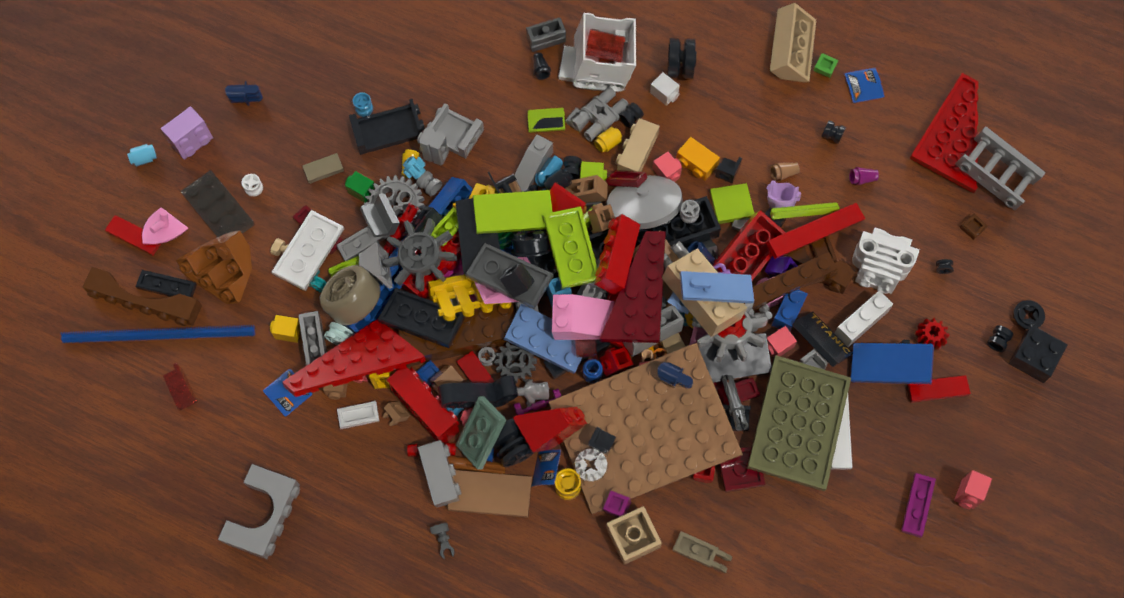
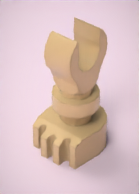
M277 238L270 249L271 254L279 256L281 252H285L288 244L285 245L284 240Z

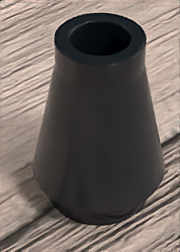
M535 53L533 55L534 75L539 80H545L550 76L551 68L542 53Z

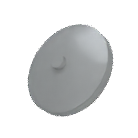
M648 175L647 179L638 188L617 186L612 190L607 199V205L611 204L615 218L623 214L641 224L640 229L657 227L670 221L678 214L683 203L680 187L668 178Z

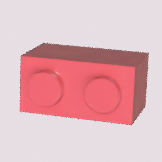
M972 470L962 479L954 501L958 502L962 508L974 509L985 500L992 478Z

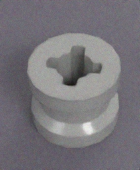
M694 200L684 201L680 209L681 220L685 223L695 222L699 216V204Z

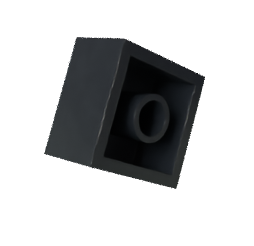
M1032 325L1023 335L1008 364L1045 383L1052 376L1068 344Z

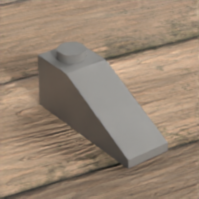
M539 135L535 136L527 148L515 173L516 181L522 192L529 190V186L535 181L536 174L540 172L547 159L553 154V143Z
M376 242L359 253V266L365 268L378 282L390 290L393 288L390 267H386L383 264V260L389 258V253Z

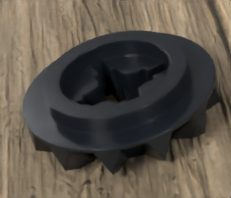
M1025 300L1018 303L1015 307L1013 319L1024 330L1029 329L1032 325L1039 328L1045 321V312L1037 302ZM1034 312L1031 318L1024 319L1026 313Z

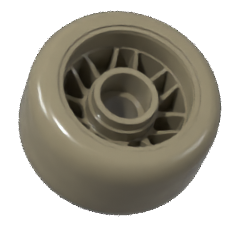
M358 265L345 267L334 274L324 286L320 296L321 307L338 324H355L364 319L376 306L381 292L380 285L365 268Z

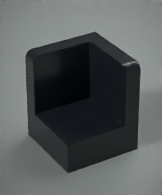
M739 157L737 162L723 158L722 163H719L715 177L733 184L741 166L742 158Z
M522 263L507 269L499 279L513 298L527 292L534 283V279Z
M596 427L588 445L608 456L617 437Z

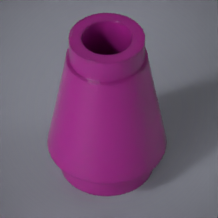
M855 167L850 170L849 179L851 184L857 186L878 181L879 172L874 169Z

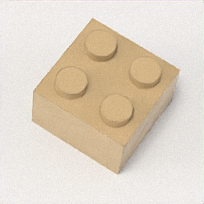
M644 506L607 523L606 529L624 565L661 548L662 542Z

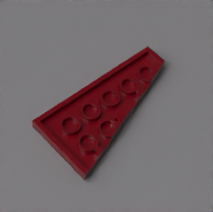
M665 231L645 232L629 269L625 288L620 291L600 337V342L660 343Z

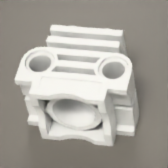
M874 228L872 234L863 231L852 257L853 264L859 268L855 282L863 287L878 289V291L880 290L884 294H892L898 282L906 279L911 271L920 249L910 246L912 239L893 236L878 228Z

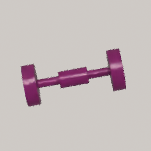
M559 389L552 390L553 399L538 401L525 409L521 408L519 402L513 404L516 414L522 415L531 410L537 411L547 407L546 405L549 404V401L562 397Z

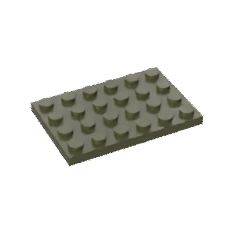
M775 355L747 468L825 491L827 489L851 378Z

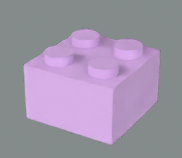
M191 106L161 128L171 146L183 159L192 156L196 150L208 144L213 138L204 120Z

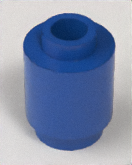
M590 359L584 363L583 378L586 382L593 384L601 380L602 365L599 361Z

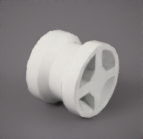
M256 174L244 176L242 186L245 192L252 197L260 195L263 191V185Z

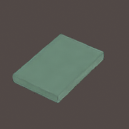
M484 396L478 397L456 443L459 450L477 469H483L506 422V419Z

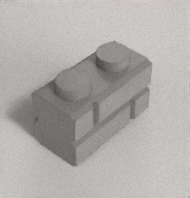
M427 127L418 136L419 151L422 152L424 160L433 161L435 164L442 166L449 153L446 135L440 131L435 132L434 129Z

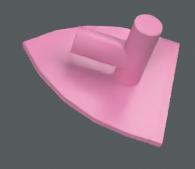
M160 208L148 218L144 225L142 233L143 244L168 242L188 230V227L166 210Z

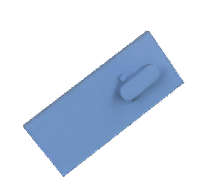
M680 272L682 300L752 304L754 302L751 275Z

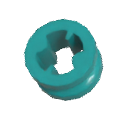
M314 276V281L310 282L309 285L316 291L322 292L327 282L318 276Z

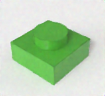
M822 53L814 71L830 78L838 60Z

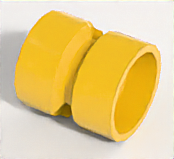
M563 469L556 475L555 491L560 498L572 500L581 491L580 476L573 469Z

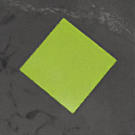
M747 183L710 189L715 216L719 224L747 219L754 214Z

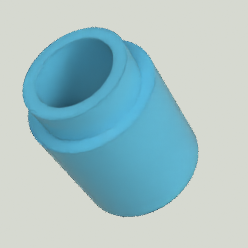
M152 144L131 148L130 153L127 154L130 163H134L135 166L152 162L153 159L157 158Z

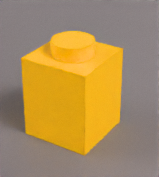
M276 315L275 320L270 325V332L274 338L298 343L301 331L299 319Z

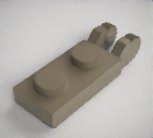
M680 531L672 550L723 573L727 572V568L713 561L715 555L725 561H731L732 559L731 555L718 550V547Z

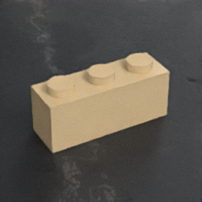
M640 118L637 124L632 125L630 130L631 136L625 140L623 145L624 151L616 159L617 170L642 171L659 135L660 126Z

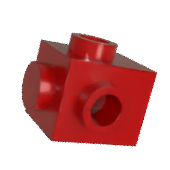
M615 347L605 351L603 357L599 358L606 377L622 372L633 365L626 347L617 350Z

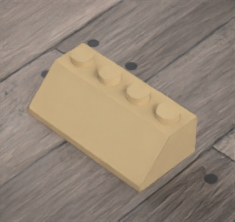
M796 3L779 8L777 11L770 71L780 79L809 82L816 19Z

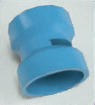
M364 92L354 96L353 105L356 113L361 117L372 114L373 105L370 96Z

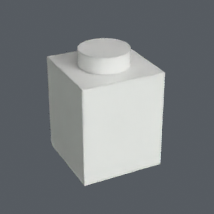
M662 73L651 84L650 93L666 106L671 101L674 102L679 96V84L665 73Z

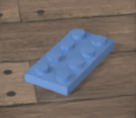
M523 304L520 305L504 337V340L573 374L576 372L590 340H554L552 319Z

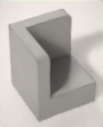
M815 348L800 360V363L824 370L828 365V362Z

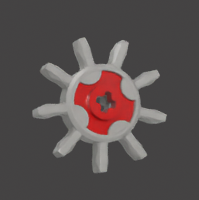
M754 302L753 304L745 303L748 308L741 320L713 337H710L709 334L697 340L698 348L713 342L719 346L716 356L717 362L722 361L726 349H736L741 361L745 362L747 360V351L743 345L750 342L763 348L765 339L752 333V328L766 326L768 319L767 317L751 319L748 312L752 309ZM693 317L692 326L703 328Z

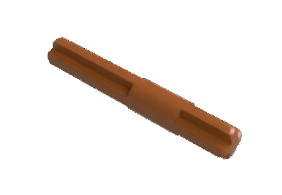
M448 456L449 464L453 463L455 469L505 474L506 467H503L502 463L486 461L483 469H477L468 458Z

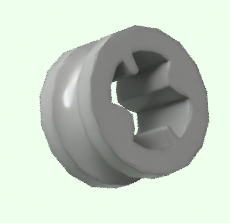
M484 347L479 351L478 358L484 366H491L494 364V360H496V353L492 348ZM485 353H489L490 356L493 355L488 361L482 358V356H485Z

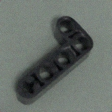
M504 376L493 383H446L437 387L442 408H474L479 396H484L494 407H501L519 396L514 376Z

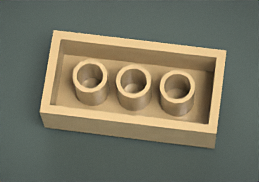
M698 249L667 266L662 279L710 337L715 336L741 320L748 308L744 303L682 300L681 271L718 273Z

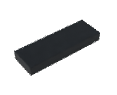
M142 270L135 287L139 290L169 297L177 294L193 297L197 284L193 281Z

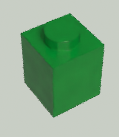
M357 171L350 175L345 182L347 192L364 203L368 201L365 196H371L369 189H376L374 181Z

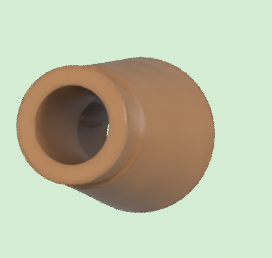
M797 162L775 163L770 168L773 180L778 181L795 175L800 171Z

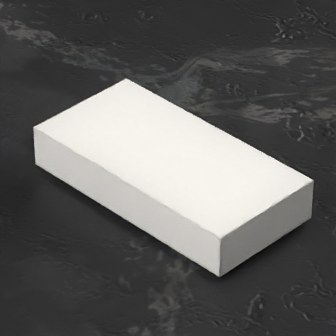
M376 401L337 409L341 429L380 421Z

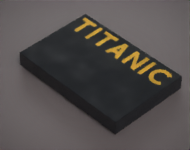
M814 312L797 319L792 324L832 367L848 359L853 354Z

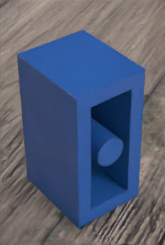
M798 289L786 294L772 326L779 330L786 326L791 331L792 324L796 321L808 293Z

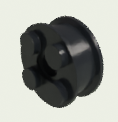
M546 229L516 231L509 236V239L513 242V249L511 250V255L535 257L552 252Z

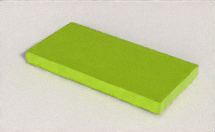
M550 190L473 195L477 234L546 229L543 214L552 213Z
M581 206L543 214L561 288L565 289L595 282V273L598 268Z

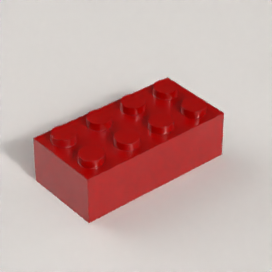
M759 210L749 218L712 266L722 263L726 269L730 270L731 274L751 275V280L753 281L772 257L766 242L786 232ZM721 267L715 269L717 272H723Z
M408 367L398 369L387 379L391 391L436 441L442 440L445 445V443L460 432L458 418L451 410L447 412L446 408H442L440 397H434L431 392L432 389L425 381L421 383L418 378L419 375L412 367L410 369Z

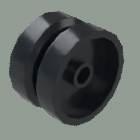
M679 38L669 39L668 77L677 78L680 67H682L683 78L693 79L697 56L695 39L686 38L683 50H681Z

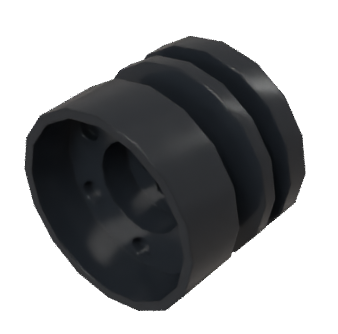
M514 419L507 420L493 447L496 450L501 449L497 456L499 459H502L503 467L519 464L535 453L531 450Z

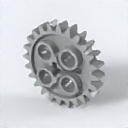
M396 175L393 180L387 176V182L380 179V185L374 183L375 190L369 189L371 196H365L369 202L364 203V205H370L375 203L378 194H386L392 191L393 194L388 197L391 206L396 205V203L398 204L393 207L396 216L404 213L408 203H411L419 208L414 217L415 219L420 213V209H423L425 206L423 203H420L425 200L423 196H420L422 191L420 189L417 190L418 186L416 183L412 185L411 179L406 181L404 176L400 180H398ZM410 196L408 202H402L404 197Z

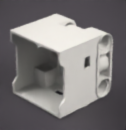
M583 13L574 35V52L576 53V64L574 67L575 87L603 91L611 87L615 92L625 89L636 67V19L625 18L619 20ZM586 55L606 59L613 58L614 64L595 62L593 59H587Z

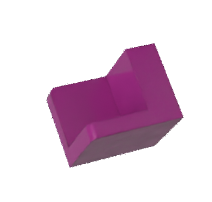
M610 491L603 510L605 513L619 518L627 514L632 501L627 496Z

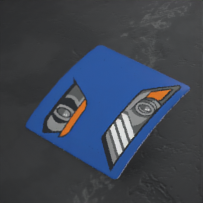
M876 68L845 73L853 103L884 97Z
M288 369L263 390L285 417L312 395L309 392L295 397L284 387L283 381L295 374L291 369Z
M561 450L538 452L531 487L555 484Z

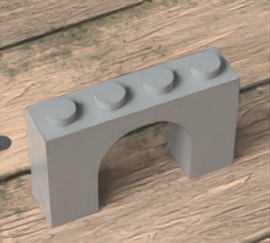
M252 464L244 484L249 488L271 496L274 503L273 514L266 524L258 528H246L226 520L218 540L226 545L268 559L269 555L271 556L275 550L276 544L274 543L277 536H280L283 532V522L291 513L292 501L299 495L300 484L292 478Z

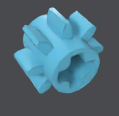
M411 156L403 163L405 167L403 173L409 179L412 176L417 179L425 172L423 168L425 162L420 156L417 159Z

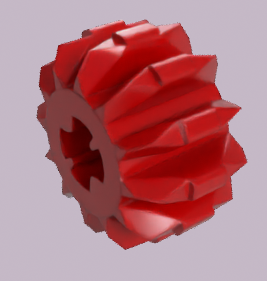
M932 318L931 321L924 319L923 323H919L917 326L918 330H916L915 335L918 338L916 341L923 344H933L936 350H940L942 346L947 344L946 339L950 337V334L946 332L948 326H942L943 320L937 323L935 318Z

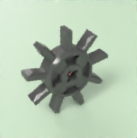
M430 218L426 222L424 231L415 233L412 224L408 220L405 221V229L408 232V236L402 242L388 236L387 241L393 247L399 248L398 256L383 260V264L386 267H393L399 264L403 267L394 280L399 286L411 274L416 276V288L419 291H424V276L434 273L435 277L440 281L444 282L446 280L444 274L437 269L441 260H457V256L454 253L442 252L440 247L452 239L453 236L449 231H446L434 239L431 235L435 222Z

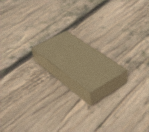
M337 153L303 165L309 184L344 171Z

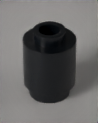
M560 169L548 177L544 185L547 190H550L556 182L565 189L572 184L571 180L573 177L568 170Z

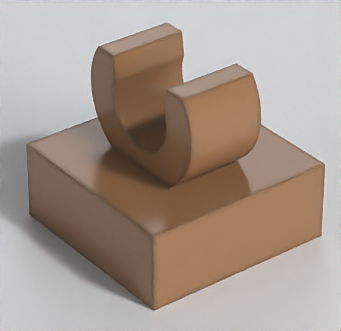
M399 401L390 402L384 407L387 412L384 413L383 417L389 418L391 416L392 418L390 426L406 421L410 417V414Z

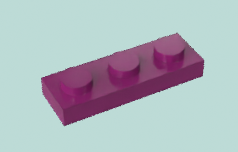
M918 473L914 474L901 532L919 538L923 537L936 481L935 478Z

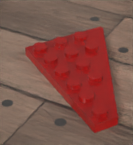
M962 73L909 159L975 193L978 188L977 181L955 165L964 154L969 157L976 148L977 141L974 138L978 134V81Z
M376 319L284 380L283 385L292 395L298 397L309 392H317L321 387L328 385L335 387L347 384L354 380L363 379L362 376L373 373L380 375L395 369L406 368V364L418 361L423 363L426 360L421 352L387 325L380 323Z

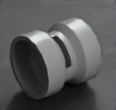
M425 171L416 181L417 186L421 189L424 188L429 196H434L442 186V182L434 178L433 174L429 171Z

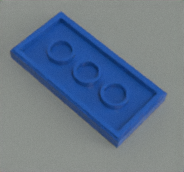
M854 343L851 381L860 383L932 384L934 345Z

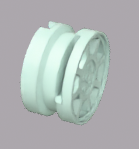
M331 322L329 325L330 329L325 332L324 338L335 345H339L355 333L341 324Z

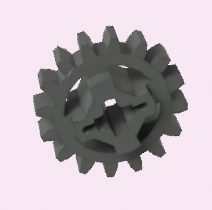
M508 342L506 343V348L500 347L501 353L495 354L498 360H494L495 365L498 366L496 372H501L500 377L514 376L516 384L518 379L525 382L526 375L530 378L532 377L530 371H535L536 367L533 364H537V359L533 358L535 357L534 354L514 344L510 346ZM526 357H528L529 360L528 366H526V364L524 363ZM504 358H505L506 361H507V363L505 364V367L503 366V359H504ZM513 360H514V361H518V360H519V363L517 364V363L515 362V363L512 364V361H513Z

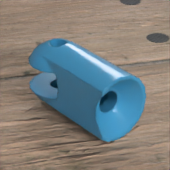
M554 155L552 158L549 157L540 172L535 176L538 186L544 187V182L547 181V178L560 170L563 165L560 158Z

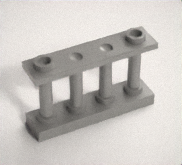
M985 126L974 138L979 144L968 157L964 154L955 165L997 196L1008 207L1016 210L1025 202L1020 195L1029 183L1034 185L1046 172ZM986 148L993 156L983 168L975 160ZM1001 160L1008 165V168L998 180L990 172L997 162ZM1015 171L1023 179L1017 188L1012 191L1005 183Z

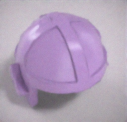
M774 180L767 186V199L771 208L795 206L796 202L800 201L801 192H799V187H794L790 183H776Z

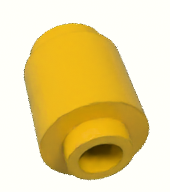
M610 127L596 137L597 139L594 141V144L601 153L608 152L622 141V134L617 128Z

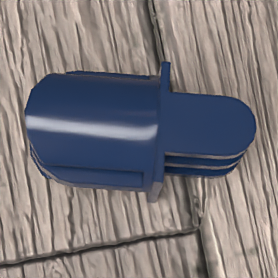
M245 81V85H228L225 88V93L231 103L245 102L249 106L250 102H259L263 99L257 85H248L247 81Z
M663 362L659 365L657 372L661 381L676 388L677 384L687 389L692 388L693 379L683 373V367L680 368L669 362Z

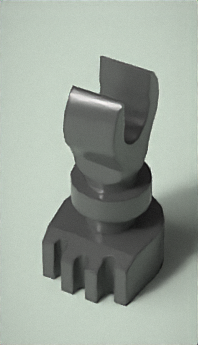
M448 523L431 527V534L439 536L437 540L438 543H441V557L445 559V549H450L454 557L455 551L449 544V535L446 534V532L450 531Z

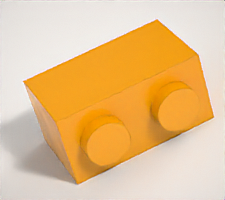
M692 137L678 150L676 156L683 168L689 169L695 177L701 178L704 181L719 166L720 161L719 156Z

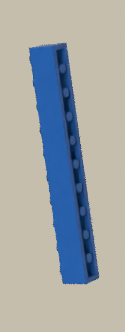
M451 177L428 207H433L444 218L453 208L452 204L458 200L469 199L473 189L464 179ZM396 248L389 258L398 256L399 248ZM400 264L390 267L393 288L389 290L378 282L381 292L374 309L361 321L343 326L357 333L379 317L395 288L400 289L402 285L399 286L394 281L403 269Z

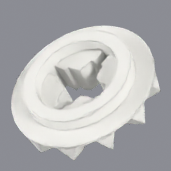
M585 449L578 454L575 460V470L582 479L596 481L605 474L607 460L602 452L596 449ZM584 459L589 461L594 459L596 461L594 465L598 470L590 468L585 472L587 464Z

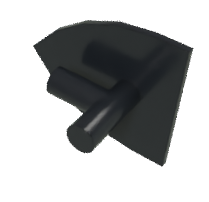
M488 172L498 193H500V188L503 189L504 193H513L509 184L517 180L514 173L495 183L492 175Z

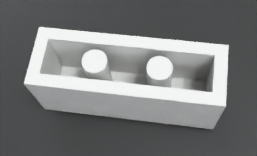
M879 290L838 326L835 335L849 347L886 315L893 303Z

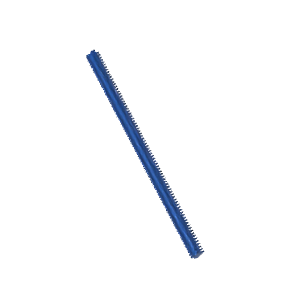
M234 325V328L233 326L232 328L230 326L229 328L228 326L227 328L225 326H222V328L221 326L220 328L212 326L211 328L210 326V329L209 327L208 329L206 327L205 329L204 327L203 329L202 327H198V329L197 327L196 329L188 327L187 329L186 327V330L185 327L184 330L182 327L179 330L178 328H174V330L173 328L172 330L170 328H167V330L165 328L164 330L163 328L162 330L157 328L156 330L155 328V331L154 329H150V331L149 329L148 331L146 329H143V331L142 329L140 331L139 329L138 331L133 329L132 331L131 329V332L129 329L128 331L127 329L126 331L119 330V332L118 330H109V332L108 330L107 332L105 330L104 332L103 330L102 332L101 330L99 332L85 331V333L84 331L83 333L81 331L80 333L79 331L78 333L77 331L72 333L71 331V333L61 332V340L63 343L114 340L135 341L138 339L161 340L162 338L241 337V335L243 337L255 336V326L253 325L252 327L251 325L250 327L248 325L247 327L246 325L245 327L244 325L242 327L241 325V328L240 325L239 328L237 325L236 327Z

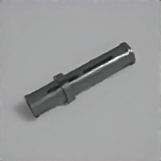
M727 375L729 382H727L725 376L722 377L721 382L730 406L729 413L734 419L736 430L742 431L740 423L743 424L744 430L748 428L744 415L745 408L739 399L734 377Z

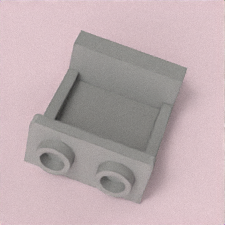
M446 103L437 110L433 122L427 125L428 128L434 129L435 132L445 133L448 150L465 159L484 131L483 121L476 118L475 122L451 111Z

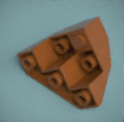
M240 230L212 239L176 260L180 271L187 278L196 282L197 285L225 304H234L241 301L252 265L250 246Z

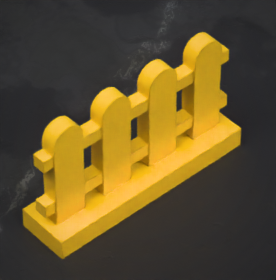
M464 274L446 278L444 282L440 280L428 282L429 298L433 303H438L440 308L438 315L443 316L447 321L454 320L455 313L462 312L464 316L471 317L474 315V309L481 308L485 313L493 310L494 304H485L474 281L466 278ZM475 294L477 301L471 302L469 295ZM456 298L459 305L453 306L450 299ZM512 302L499 303V305L507 309L511 307Z

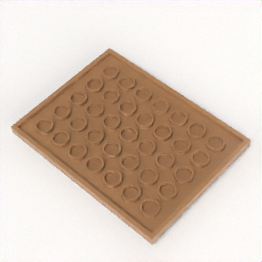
M697 343L549 401L551 409L578 407L585 415L584 419L587 424L564 440L574 469L578 454L585 449H593L588 443L596 427L617 437L608 456L603 454L607 460L605 474L596 481H586L580 477L581 487L592 514L603 510L610 491L633 499L743 455ZM663 362H669L680 368L683 367V373L693 379L692 388L687 389L678 384L674 388L661 381L657 372L659 365ZM584 459L587 464L585 472L590 468L598 470L594 465L596 462L594 459L592 461Z

